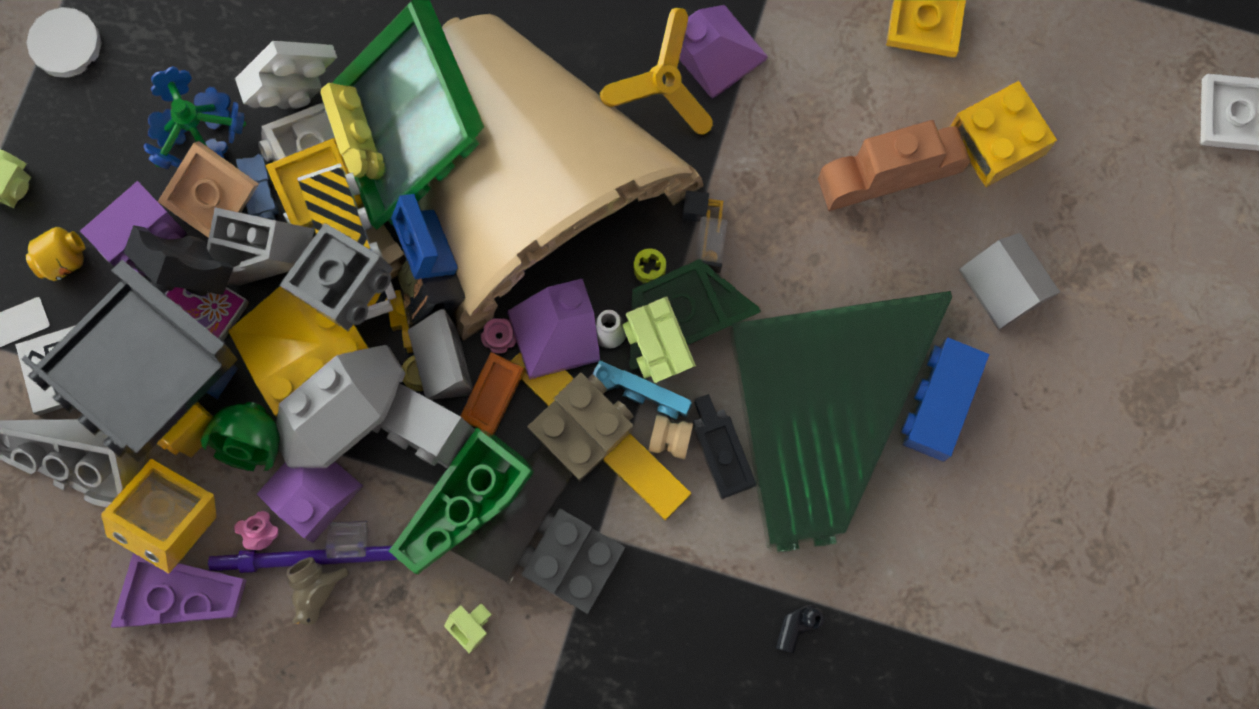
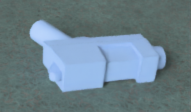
M260 154L253 158L236 159L238 169L259 183L246 204L248 214L275 220V215L279 214L270 187L272 182L265 166L267 162Z

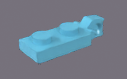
M599 360L593 372V375L604 384L607 391L622 388L625 390L624 397L643 405L645 399L659 405L656 410L657 412L674 420H677L679 415L687 418L692 408L691 400Z

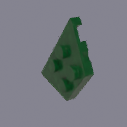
M700 259L632 289V311L661 298L668 297L687 345L761 312L759 306L750 301ZM637 342L630 345L629 366L631 370L639 368L636 358L643 356Z

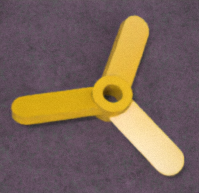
M674 8L669 14L658 65L654 66L647 73L606 85L600 92V98L606 106L615 107L654 94H663L696 133L705 134L712 128V118L681 83V74L677 69L688 23V14L685 9ZM663 75L666 76L665 84L662 81Z

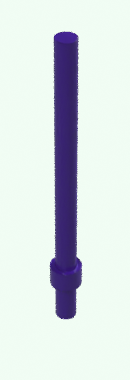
M393 545L257 553L256 550H240L238 554L209 556L208 568L209 571L239 569L240 573L257 572V568L290 567L308 557H312L320 565L393 561L398 559L389 552Z

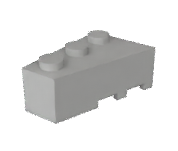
M215 207L207 250L215 261L227 262L233 267L228 284L240 286L289 272L312 241L314 229Z
M399 383L396 396L385 420L372 431L378 433L382 429L389 433L387 439L406 450L409 445L417 450L415 455L432 466L439 463L448 468L475 429L462 417Z

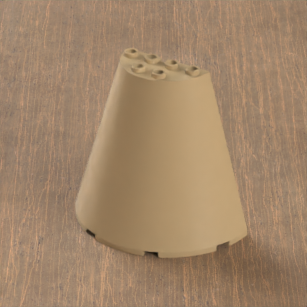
M492 14L476 15L463 20L456 17L450 19L442 26L484 124V128L476 137L480 144L465 159L460 155L455 157L451 161L455 165L451 172L440 182L435 177L427 184L431 189L418 201L420 211L434 210L458 266L456 273L464 291L465 300L454 312L453 318L458 334L463 341L484 328V325L493 319L494 312L498 306L494 298L497 296L502 297L508 293L525 275L524 270L549 255L584 229L618 211L636 198L638 201L657 197L664 192L672 204L675 205L685 198L686 190L697 191L703 187L701 176L692 166L617 108L606 106L601 101L599 94L498 16ZM421 38L412 44V51L385 80V97L392 120L437 78ZM443 89L397 133L410 178L461 132Z

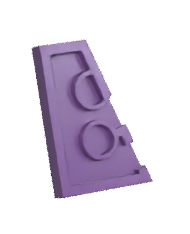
M133 553L111 628L234 618L237 616L247 580L180 563L168 574Z

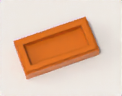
M491 352L460 417L468 424L494 435L526 368Z

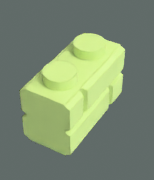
M668 297L661 298L626 313L628 322L623 323L622 326L630 345L636 342L639 345L643 356L636 358L644 379L652 377L653 382L656 383L696 366Z

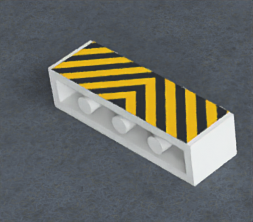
M340 163L297 178L316 234L323 224L326 223L382 257L377 241L370 243L366 230L372 228L365 207L359 209L357 207L354 196L360 194L353 172L346 174ZM391 282L384 292L375 293L367 304L369 310L365 320L393 311L390 300L396 298V294Z

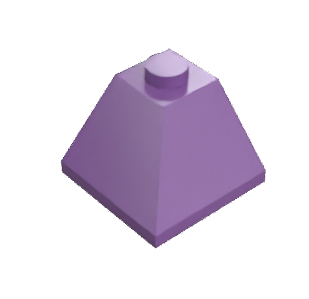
M725 5L699 9L688 17L679 60L712 99L767 60L768 56Z
M583 279L547 287L508 310L507 314L529 380L599 362L600 354L594 311Z
M335 461L327 468H290L285 462L257 495L298 534L314 543L363 485Z

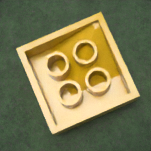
M281 286L228 330L257 387L276 417L279 403L336 355L369 348L355 325H352L349 331L343 329L308 304L287 292Z

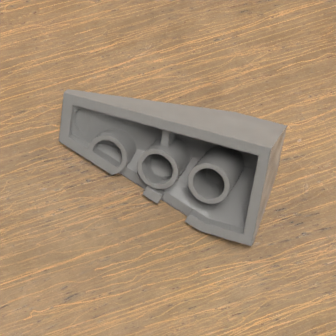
M77 419L0 420V460L29 474L38 471L54 479V486L65 490L68 486L84 493L85 501L97 506L108 507L143 468L146 455L139 462L135 461L127 453L122 458L118 457L103 443L108 437L103 431L100 430L94 435Z

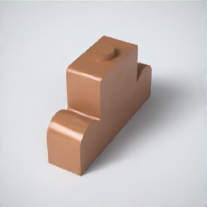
M929 120L865 139L857 156L842 157L823 166L818 181L828 210L832 211L962 173L970 163V158L958 127L951 126L937 130L934 120Z

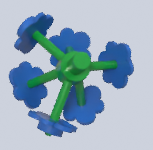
M172 66L165 71L156 72L151 77L153 83L151 87L152 94L161 96L164 101L173 102L171 103L172 109H167L163 113L153 112L148 117V123L151 126L148 130V136L151 139H157L158 145L162 148H156L145 143L143 147L150 154L149 160L156 167L169 169L173 165L179 168L182 161L170 155L169 152L175 144L180 145L185 142L186 137L183 133L186 131H190L196 142L200 141L224 158L223 154L228 150L226 142H217L216 139H209L205 142L197 126L200 121H204L210 129H217L222 124L229 125L228 139L229 143H233L235 134H242L243 127L246 126L244 113L238 112V103L233 102L230 114L228 108L230 107L231 100L228 94L224 92L218 93L216 88L209 87L205 93L196 94L194 106L191 102L181 98V95L189 91L188 84L192 80L191 74L188 71H179L177 67Z

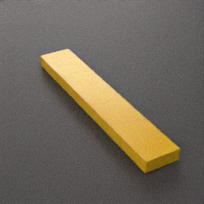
M519 352L511 361L525 368L521 353ZM525 370L521 378L547 406L554 402V397L574 379L566 370L530 380ZM631 434L603 459L664 521L691 495V492Z

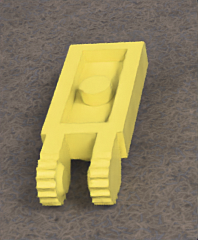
M327 83L321 88L320 93L339 152L343 155L348 171L350 173L353 172L354 177L362 178L366 174V177H369V179H381L386 168L384 166L385 163H383L384 159L381 153L376 152L371 130L368 126L356 87Z

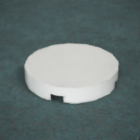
M61 7L49 10L36 19L29 29L27 47L30 57L39 68L52 76L67 78L81 74L87 70L86 66L91 61L94 62L97 59L101 47L99 30L86 14L77 9Z

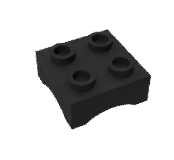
M136 225L132 227L124 253L135 263V268L145 273L151 279L152 285L167 291H173L174 287L186 289L188 292L199 296H207V293L223 295L233 270L229 263L215 261L210 256L206 243L199 237L186 236L180 239H164L153 235L145 227Z

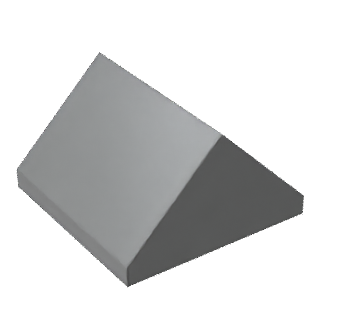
M1021 233L998 240L959 269L998 330L1060 293Z
M445 309L436 311L408 329L425 397L433 400L470 396L473 385L456 324Z

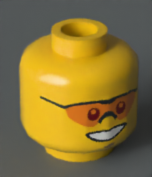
M54 227L29 242L26 261L30 269L39 278L58 281L83 265L84 257L82 251L85 250V245L80 236L74 231L69 233L61 227Z

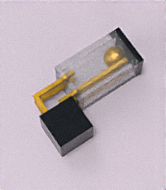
M686 190L682 220L700 222L695 261L700 259L712 268L714 272L721 273L728 220L721 219L724 201L709 199V193ZM708 206L720 207L718 219L710 218L711 210H707Z

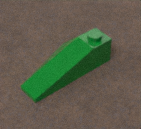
M476 428L389 552L414 574H420L510 505L533 474V469L520 454L497 436Z

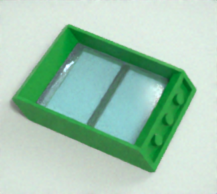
M412 0L332 82L334 84L356 87L368 126L371 130L376 152L381 153L384 159L383 163H385L384 166L386 168L381 179H369V177H366V174L362 178L355 177L370 223L376 230L386 221L393 225L391 217L400 195L414 194L418 202L431 189L427 184L434 177L440 182L455 167L451 162L455 157L460 155L465 159L480 144L476 137L484 128V124L430 0Z

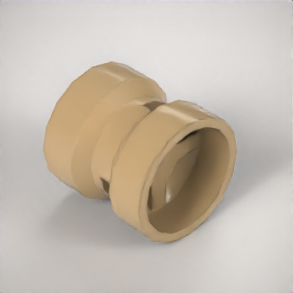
M657 415L648 451L661 453L667 450V452L672 453L673 457L685 460L693 423L686 421L671 423L668 417Z

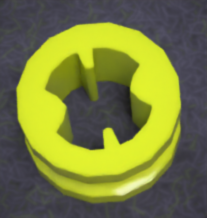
M652 248L640 251L634 260L633 268L636 278L645 284L665 275L666 259L663 254ZM650 259L656 260V268L660 267L658 271L652 270L649 274H645L644 266H640L641 262L648 263Z

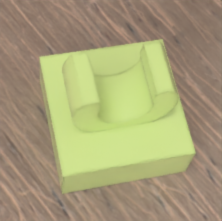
M482 603L470 614L460 605L449 615L444 627L470 654L485 638L487 633L483 630L482 626L488 622V618L492 614Z

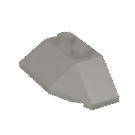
M382 345L336 355L279 403L276 420L280 436L279 451L288 467L327 468L385 420L396 396L398 384L402 383L406 374L390 347Z

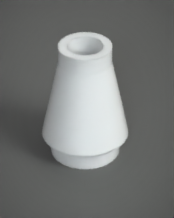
M605 310L595 319L598 345L603 348H615L626 339L622 326L625 321L613 310ZM606 322L609 324L615 323V325L611 328H606L603 326V324Z

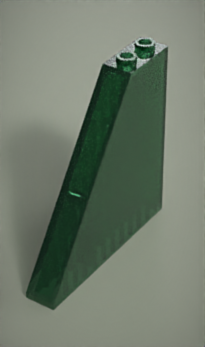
M951 291L732 323L730 337L767 548L776 547L777 553L799 550V543L814 541V547L837 544L836 537H841L846 533L951 302Z

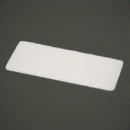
M39 297L0 312V347L50 326Z

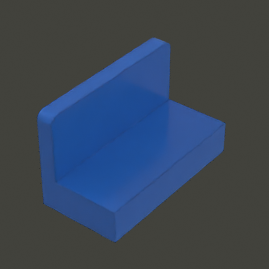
M414 194L400 195L391 219L414 279L455 274L458 266L434 210L420 211Z

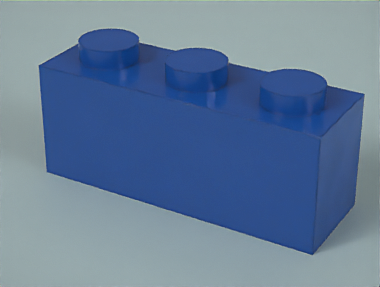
M948 337L940 347L934 345L926 366L931 367L928 379L920 380L913 399L919 401L915 413L909 412L901 428V433L906 435L903 446L942 462L952 456L990 354Z

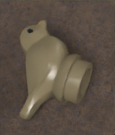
M312 557L302 559L290 567L286 575L289 578L290 587L294 589L292 602L296 608L295 617L292 622L303 625L314 624L318 620L321 607L328 599L336 582L348 576V570L342 568L330 573L322 572L321 565L316 563Z

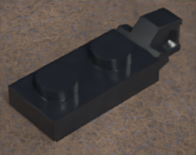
M709 394L695 399L694 405L699 419L692 421L695 428L694 432L720 499L723 500L756 487V481L730 416L726 415L724 409L715 411Z

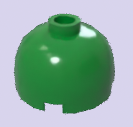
M247 402L245 404L223 407L207 424L200 441L205 451L208 445L216 450L213 457L218 461L234 468L254 472L256 465H265L263 471H268L273 467L279 452L280 436L275 421L266 413L265 408L259 404Z

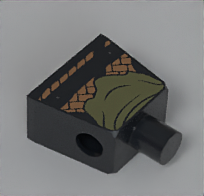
M407 259L398 271L397 278L409 329L442 309H445L451 317L465 300V294L457 273L414 279Z

